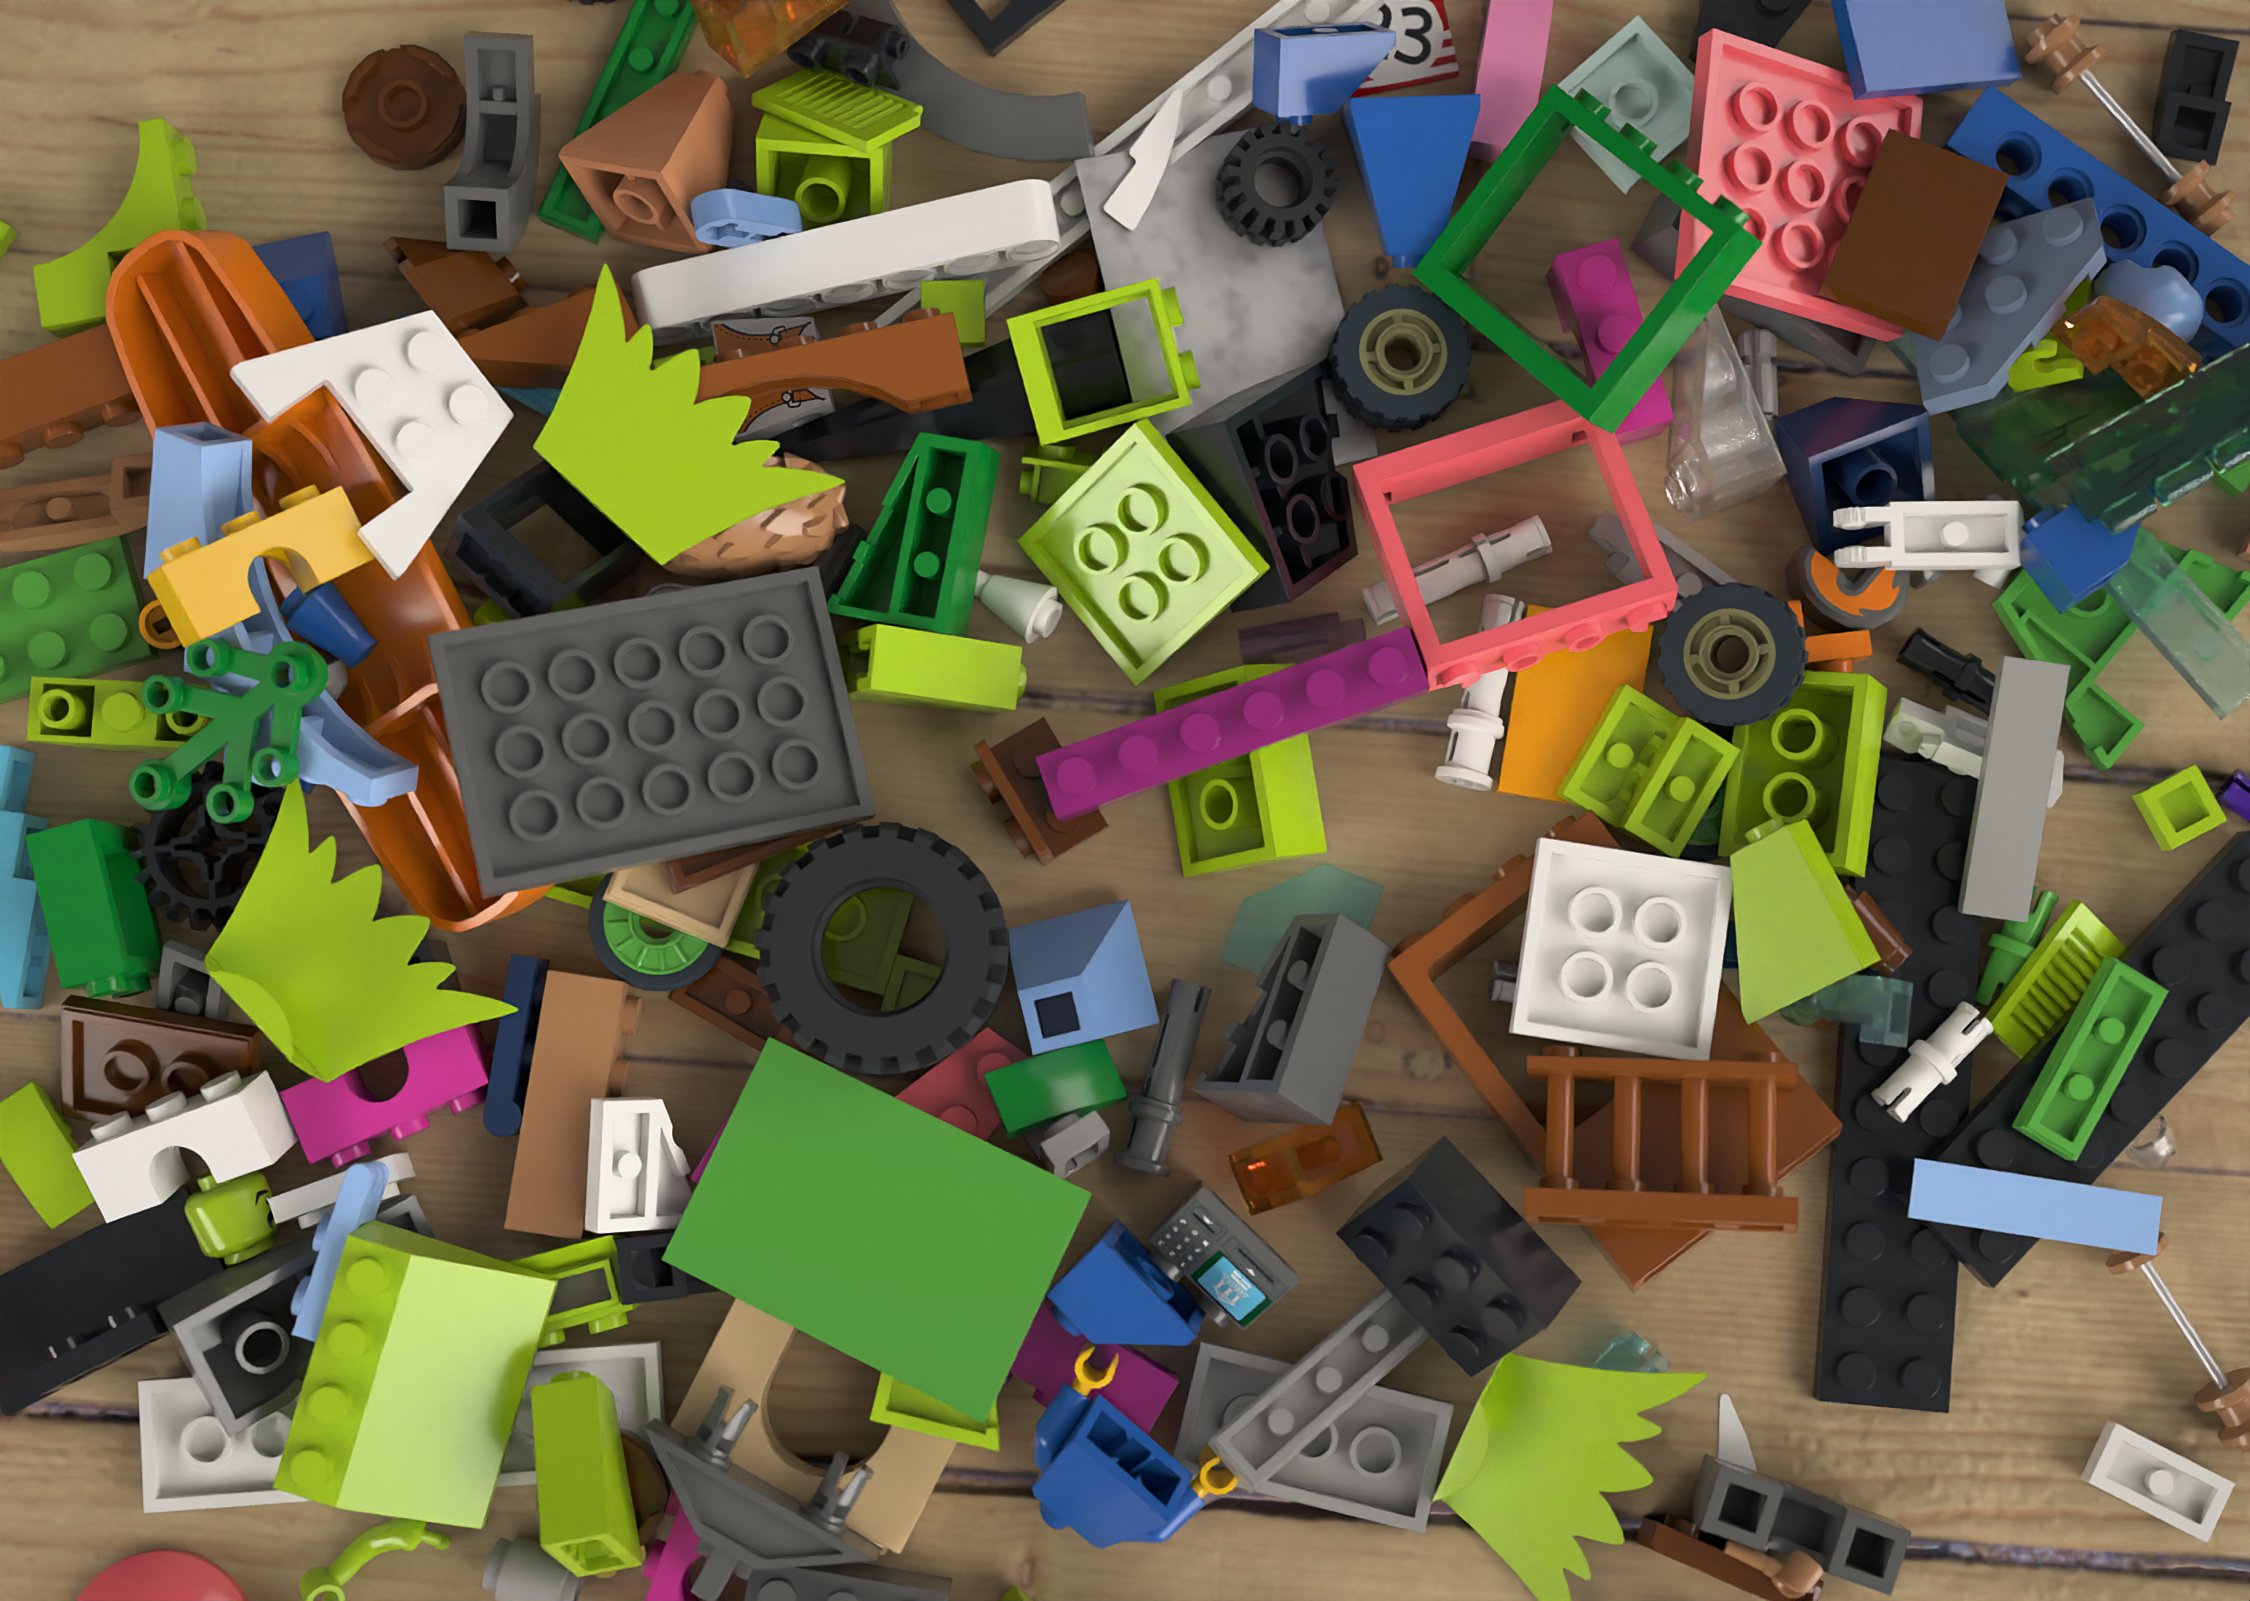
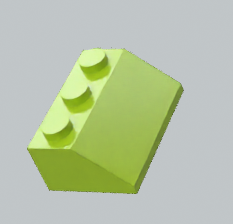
M1296 663L1242 665L1155 690L1153 695L1156 713L1173 709L1295 666ZM1308 733L1239 756L1168 783L1184 878L1279 863L1328 852Z
M1804 670L1803 675L1805 678L1801 688L1798 687L1792 695L1793 699L1786 707L1780 708L1774 713V716L1765 721L1761 720L1752 723V725L1734 726L1732 745L1741 751L1728 771L1717 856L1730 859L1731 854L1750 845L1745 833L1780 816L1785 826L1807 819L1835 874L1865 878L1888 688L1869 674Z

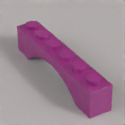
M1405 626L1036 756L1035 758L1056 819L1065 822L1239 756L1426 695L1430 685L1409 626Z

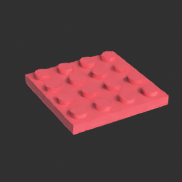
M1714 28L1698 38L1686 167L1705 181L1697 193L1711 204L1722 194L1750 215V219L1743 228L1763 243L1724 294L1885 342L1903 336L1904 328L1819 295L1818 292L1888 129L1891 128L1920 140L1923 98L1906 95L1854 100L1849 76L1846 72ZM1682 207L1674 279L1679 277L1713 233V231Z

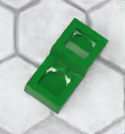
M1104 1039L1047 1052L984 1074L985 1085L1008 1140L1060 1120L1070 1114L1076 1113L1079 1118H1082L1094 1110L1100 1111L1128 1099Z

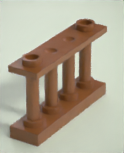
M1569 1046L1542 1048V1056L1527 1055L1529 1081L1548 1082L1546 1177L1539 1179V1188L1524 1187L1523 1215L1527 1223L1796 1233L1799 1225V1197H1783V1187L1776 1186V1088L1795 1089L1798 1079V1063H1783L1782 1054L1764 1051L1744 1053L1742 1061L1581 1057V1049ZM1574 1082L1614 1083L1613 1180L1606 1181V1190L1579 1189V1180L1572 1178ZM1641 1084L1681 1085L1680 1182L1674 1183V1192H1647L1646 1182L1640 1181ZM1708 1086L1749 1087V1185L1742 1186V1195L1714 1194V1185L1708 1183Z

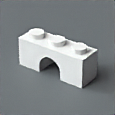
M267 1070L242 1079L238 1071H232L203 1085L200 1088L202 1093L186 1099L182 1091L174 1092L148 1105L145 1108L146 1114L131 1119L128 1112L123 1111L92 1126L90 1130L94 1137L75 1151L72 1156L106 1222L108 1223L162 1204L191 1178L181 1158L179 1146L189 1148L198 1153L209 1166L217 1184L274 1164L290 1149L299 1138Z

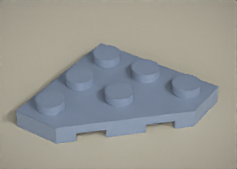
M2092 197L1988 228L1941 341L1938 342L1911 331L1922 402L1928 411V416L1995 398L2009 381L2010 377L2007 371L2027 347L2034 349L2067 310L2064 302L2084 278L2091 281L2107 262L2098 215Z

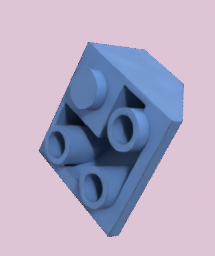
M1129 899L1008 929L1009 952L1033 1055L1160 1023Z

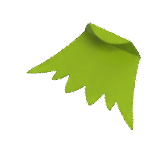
M606 263L603 264L592 310L575 361L557 403L533 448L572 487L657 564L663 565L699 542L745 519L795 499L823 492L845 483L843 479L815 471L785 467H763L762 465L780 447V443L777 441L755 440L732 445L737 432L748 414L751 399L747 396H725L705 400L695 405L694 401L697 396L700 378V358L698 351L694 348L686 350L654 370H650L653 356L651 326L645 324L629 342H626L618 291Z
M298 776L293 783L287 785L276 822L259 863L230 919L206 954L204 964L206 971L293 1064L308 1074L329 1083L342 1074L372 1059L415 1041L460 1026L498 1018L518 1011V1008L489 997L436 989L439 984L456 970L453 964L423 962L409 966L407 963L423 940L429 928L430 919L420 915H401L373 921L382 886V871L378 864L364 867L332 884L331 880L336 864V840L333 836H329L312 853H309L308 820L305 799Z
M1508 1353L1499 1360L1479 1397L1432 1503L1436 1500H1442L1461 1516L1515 1571L1539 1601H1572L1563 1568L1586 1580L1591 1578L1586 1557L1573 1536H1581L1608 1544L1624 1543L1622 1528L1613 1510L1599 1491H1629L1643 1488L1653 1482V1477L1645 1467L1622 1449L1618 1442L1644 1440L1661 1433L1662 1428L1638 1416L1637 1413L1654 1408L1685 1393L1703 1381L1708 1374L1698 1372L1652 1373L1605 1370L1549 1362Z

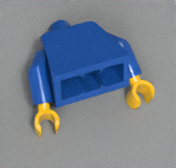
M1088 1341L1082 1347L1075 1364L1076 1378L1072 1384L1064 1382L1037 1422L1033 1459L1041 1472L1032 1486L1033 1494L1041 1501L1040 1513L1048 1526L1056 1530H1063L1070 1526L1095 1547L1103 1549L1122 1541L1161 1543L1175 1534L1206 1505V1502L1203 1500L1206 1494L1209 1492L1217 1495L1226 1494L1233 1490L1238 1479L1228 1468L1222 1471L1210 1469L1217 1465L1221 1459L1209 1445H1206L1200 1451L1198 1458L1199 1474L1191 1481L1193 1474L1104 1397L1099 1394L1092 1400L1088 1396L1092 1388L1104 1387L1112 1380L1118 1364V1354H1115L1107 1368L1102 1370L1092 1368L1088 1364L1087 1358L1092 1353L1096 1343Z

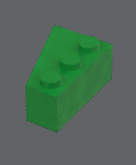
M920 432L881 503L884 505V508L867 540H861L852 557L855 559V562L837 595L832 594L827 603L829 614L847 620L874 625L882 624L966 638L1001 454L982 442Z

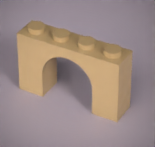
M736 1298L670 1426L686 1436H695L715 1401L721 1385L735 1389L724 1419L726 1423L732 1419L749 1398L758 1404V1409L752 1414L729 1455L733 1463L799 1501L810 1502L829 1467L808 1463L789 1451L776 1434L769 1413V1393L772 1380L798 1329ZM891 1426L883 1443L872 1454L859 1462L845 1467L839 1484L841 1489L847 1486L863 1464H866L874 1472L871 1479H868L845 1520L848 1528L883 1548L880 1555H885L888 1549L900 1554L957 1441Z

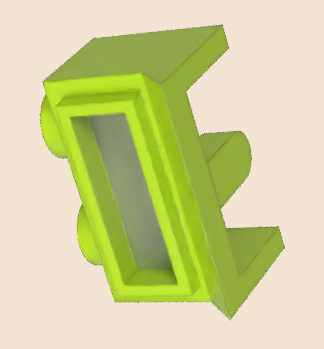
M625 1231L614 1232L603 1237L559 1247L522 1259L507 1261L508 1263L559 1279L538 1349L566 1341L564 1328L587 1322L590 1334H595L628 1324L626 1312L643 1305V1303L622 1305L616 1239L626 1237Z

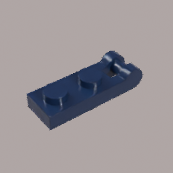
M511 954L503 1002L518 1008V1011L500 1017L483 1113V1122L486 1129L492 1135L498 1137L520 1135L550 959Z

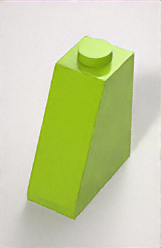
M875 624L836 635V645L849 700L996 714L1016 710L1017 701L1021 699L1025 690L1026 668L1021 664V646Z
M1780 816L1767 821L1745 833L1750 845L1730 855L1741 1008L1748 1025L1881 960L1807 819L1786 826Z
M586 1371L559 1373L551 1378V1383L530 1387L541 1547L577 1577L642 1565L640 1541L613 1393L597 1375H591Z

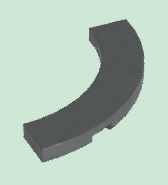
M823 0L826 6L850 12L853 21L846 34H851L861 15L898 25L902 34L908 35L910 45L907 55L902 60L895 59L892 65V69L901 84L899 91L874 84V87L921 105L923 112L920 117V126L940 138L973 152L1027 163H1066L1095 157L1086 97L1081 92L1050 96H1029L1007 93L982 86L950 70L929 53L909 31L893 0Z

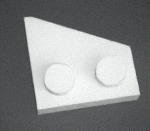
M654 1097L591 1098L585 1213L586 1230L595 1233L677 1228L693 1195L685 1176L691 1171L682 1149L673 1140V1125L662 1099Z

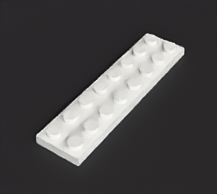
M661 1340L538 1349L496 1487L537 1484L530 1387L551 1383V1378L559 1373L586 1371L591 1375H597L614 1395L619 1428L633 1431L652 1445L643 1426L654 1418L666 1424ZM192 1375L147 1378L138 1381L144 1513L312 1501L273 1488L300 1394L290 1404L229 1438Z

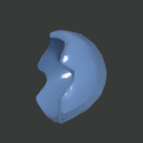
M2124 259L2117 263H2111L2107 269L2102 271L2099 278L2093 281L2090 302L2092 320L2106 344L2125 358L2153 360L2170 355L2189 343L2201 325L2204 308L2199 293L2178 270L2171 266L2163 265L2159 268H2143L2129 259Z

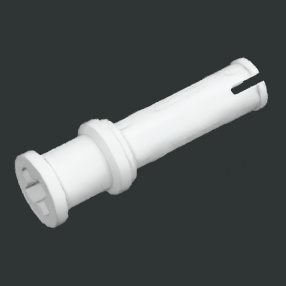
M1485 595L1478 633L1520 620L1525 604L1522 601H1515V598L1504 595ZM1506 667L1481 675L1479 681L1465 688L1460 708L1454 709L1453 713L1448 717L1447 726L1452 729L1444 765L1438 766L1436 769V779L1454 786L1486 791L1491 789L1493 779L1487 774L1495 740L1503 737L1505 729L1502 725L1503 720L1498 716L1509 672Z

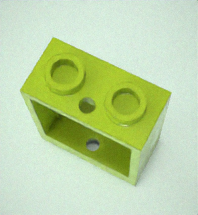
M1160 277L1006 319L1041 446L1192 405L1193 399L1190 390L1201 388L1193 352L1188 350L1180 353L1173 327L1185 324L1175 286L1163 289ZM1147 298L1172 391L1066 420L1041 327Z

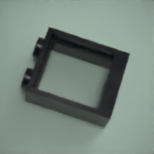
M543 460L461 513L443 552V555L513 620L583 608L636 571L645 554L572 487L546 460ZM546 504L604 556L566 584L507 531Z

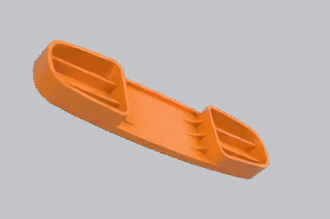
M164 229L146 238L125 255L112 272L105 295L106 322L128 383L153 441L155 428L205 421L252 439L251 490L254 510H257L262 521L283 512L279 500L313 484L316 485L320 495L341 486L362 527L406 496L394 471L326 386H321L268 423L230 376L231 368L241 362L316 342L283 289L247 241L230 231ZM428 538L404 574L395 581L376 558L357 569L331 580L367 632L378 641L371 654L357 667L351 670L345 665L348 684L344 693L335 702L349 718L381 745L419 766L416 791L389 798L385 804L380 806L358 805L349 801L347 794L336 789L335 791L377 858L416 913L420 916L428 917L431 921L430 924L438 929L460 933L520 912L539 900L554 884L488 898L482 897L427 643V635L474 627L436 549L430 538ZM262 557L271 591L280 608L284 600L298 585L291 572L282 563L271 558ZM282 615L285 624H287L288 620ZM288 629L293 641L306 643L319 654L328 653Z

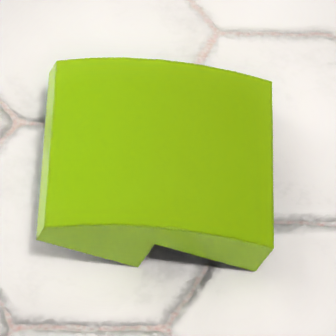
M1619 684L1555 794L1586 813L1592 809L1601 822L1667 858L1678 859L1741 750L1690 717H1678L1628 684Z

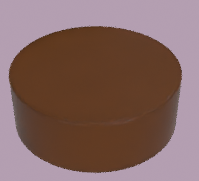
M1085 252L1064 255L1043 271L1039 281L1040 288L1050 307L1102 293L1105 288L1097 259Z

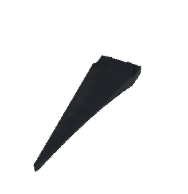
M1110 308L1041 327L1066 420L1133 402ZM1009 338L964 357L973 398L971 402L908 414L882 400L868 397L769 440L780 443V447L773 454L774 456L783 457L784 453L788 452L820 464L909 452L920 432L978 442L1038 436L1012 339ZM1134 420L1109 428L1128 427L1138 421Z

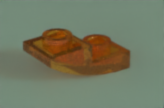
M2104 295L2099 296L2058 320L2050 330L2093 374L2111 366L2145 401L2194 376L2203 360L2185 341L2151 316L2131 305Z

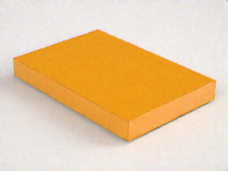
M1528 604L1525 608L1524 618L1554 608ZM1649 625L1648 630L1643 632H1632L1628 628L1606 635L1600 644L1584 651L1571 652L1568 648L1546 654L1536 665L1515 672L1495 793L1574 806L1556 795L1555 792L1619 684H1628L1643 694L1654 625Z

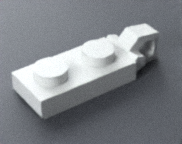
M1901 697L1884 724L1883 740L1908 754L1918 752L1926 759L1931 758V760L1946 765L1949 770L1956 774H1968L1979 779L1988 721L1948 704L1941 712ZM2057 749L2047 807L2050 809L2062 794L2064 755L2062 751Z

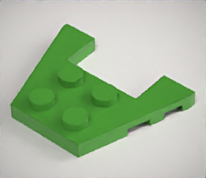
M2138 528L2129 562L2113 580L2062 614L2058 613L2023 566H2021L1990 604L2025 659L2070 665L2062 717L2092 765L2099 771H2104L2114 764L2145 725L2094 683V680L2170 589H2173L2219 628L2229 625L2250 600L2249 571L2243 569L2238 572L2213 562V557L2193 549L2185 551L2155 539V534Z

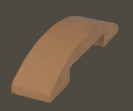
M153 452L112 458L110 474L1 489L0 552L37 551L83 545L117 537L147 526Z

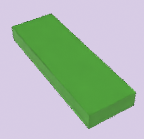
M2115 957L2103 958L2012 1127L2062 1158L2077 1161L2169 991Z

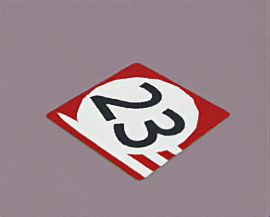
M1384 0L1383 6L1363 21L1396 31V45L1351 95L1352 97L1357 98L1455 78L1459 75L1458 63L1443 0Z

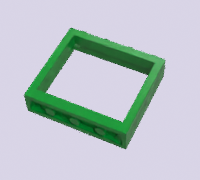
M1553 83L1411 274L1584 419L1613 434L1763 243L1743 228L1751 216L1722 194L1718 196L1713 204L1698 194V189L1705 181L1673 157L1664 168L1651 158L1650 155L1658 145L1626 122L1620 132H1617L1604 122L1612 110L1582 87L1573 98ZM1574 126L1581 129L1713 231L1595 384L1462 275Z

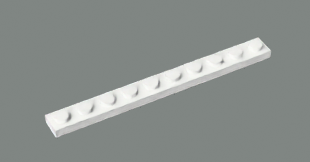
M1280 0L1094 147L1095 157L1129 151L1173 91L1178 88L1182 90L1183 95L1177 132L1174 142L1180 143L1171 149V163H1175L1209 137L1221 134L1255 107L1252 105L1254 29L1363 22L1383 6L1384 0ZM1075 163L1049 182L1061 240V249L1056 254L1033 262L955 279L984 280L986 318L1041 276L1045 269L1064 255L1069 254L1092 235ZM921 288L913 289L873 322L877 323L878 328L903 323L902 317L905 314L921 309Z

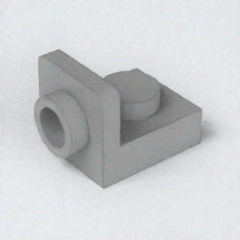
M1094 1110L1082 1118H1079L1076 1113L1070 1114L1060 1120L1024 1133L1022 1137L1045 1171L1065 1179L1108 1152L1110 1130L1097 1111Z

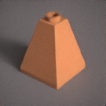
M698 70L694 75L675 72L562 147L558 154L560 160L612 240L699 256L717 252L719 245L701 242L695 237L690 203L695 197L708 191L726 189L736 113L726 97L728 88L717 75L705 70Z

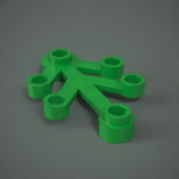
M207 637L188 647L186 653L187 664L190 670L197 676L220 677L230 672L261 681L244 696L189 685L180 676L174 674L152 675L147 678L142 686L141 697L143 704L150 712L169 714L185 711L215 719L167 758H152L141 762L132 772L129 779V790L132 797L141 806L149 810H167L182 806L188 800L191 793V774L226 746L228 748L223 783L214 786L209 791L206 799L207 811L216 822H241L251 815L254 807V800L250 791L252 773L255 779L266 787L286 786L293 783L300 770L296 750L302 708L313 702L324 691L328 681V668L324 658L306 643L299 641L282 642L274 646L267 655L231 647L225 639L219 637ZM210 647L214 653V662L211 667L206 660V654ZM290 666L292 667V669H293V674H294L293 680H292L291 683H290V680H289V668H290ZM164 685L167 686L169 691V698L166 704L162 699L161 693ZM274 709L270 747L262 748L255 754L260 719ZM274 757H277L280 763V772L277 777L272 771ZM154 778L156 781V790L154 788ZM229 793L234 800V808L231 813L226 806V798Z

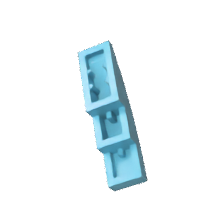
M0 745V998L2 1006L5 1008L41 1010L52 947L25 835L47 830L49 818L25 814L35 753Z

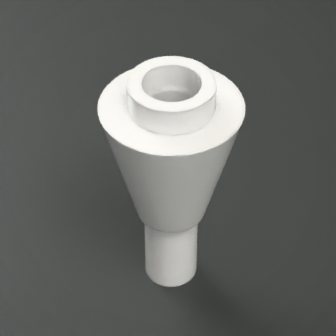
M981 570L978 572L974 595L981 598V602L1026 643H1033L1039 636L1047 638L1053 632L1063 609L1062 604L1057 602V587L996 574L991 576Z

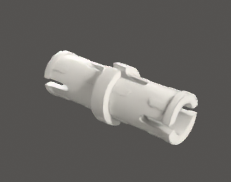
M1962 1001L1957 1006V1009L1926 1041L1919 1039L1908 1049L1911 1056L1878 1089L1876 1088L1871 1095L1880 1106H1883L1885 1103L1890 1105L1904 1091L1886 1110L1893 1118L1904 1123L1908 1119V1115L1940 1082L1947 1085L1957 1076L1954 1068L1987 1035L1989 1036L1994 1031L1991 1023L1985 1017L1980 1021L1976 1019L1962 1033V1030L1980 1013L1972 1005Z

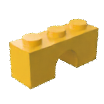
M313 484L279 500L283 512L262 521L257 510H254L220 526L225 538L202 547L198 538L193 537L159 553L164 565L146 577L184 648L236 625L261 611L249 589L247 579L249 566L256 557H267L282 563L291 572L302 594L375 559V556L357 535L362 525L341 486L320 495L316 485Z

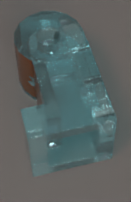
M1851 974L1779 1009V1012L1791 1024L1819 1030L1831 1029L1841 1022L1860 1024L1859 1041L1906 1048L1913 983L1892 978Z

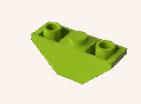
M31 676L26 740L111 751L172 754L215 718L185 711L169 714L150 712L143 704L141 697L144 682ZM189 684L213 690L211 685ZM164 685L161 693L162 699L166 704L169 698V691L167 686Z

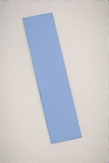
M1915 1158L1908 1217L2156 1256L2163 1197Z

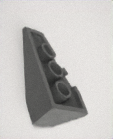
M406 1193L379 1205L375 1220L436 1239L414 1193ZM315 1232L216 1273L156 1306L184 1363L229 1438L290 1404L301 1393L316 1342L292 1335L298 1316L291 1313V1306L302 1279L305 1276L311 1277L319 1252L313 1250Z

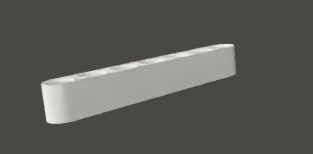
M1027 179L647 268L635 273L630 281L639 329L645 324H649L653 335V346H668L713 336L710 325L712 321L796 317L921 288L920 281L955 280L1041 260L1056 254L1061 249V240L1050 184L1039 179Z

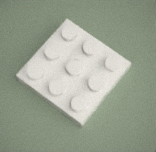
M1547 838L1537 839L1509 1033L1678 1060H1709L1733 891L1731 867Z

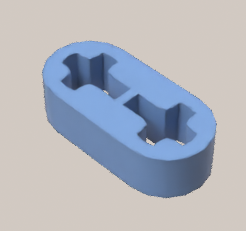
M718 189L702 193L690 203L695 237L699 241L708 244L736 248L804 231L799 205L794 201L735 189Z

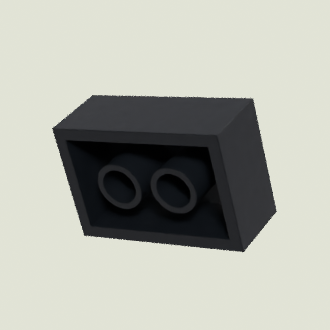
M1446 1136L1442 1137L1376 1188L1336 1232L1338 1237L1352 1250L1357 1259L1367 1266L1396 1297L1402 1307L1411 1313L1441 1345L1447 1355L1470 1378L1547 1329L1583 1282Z

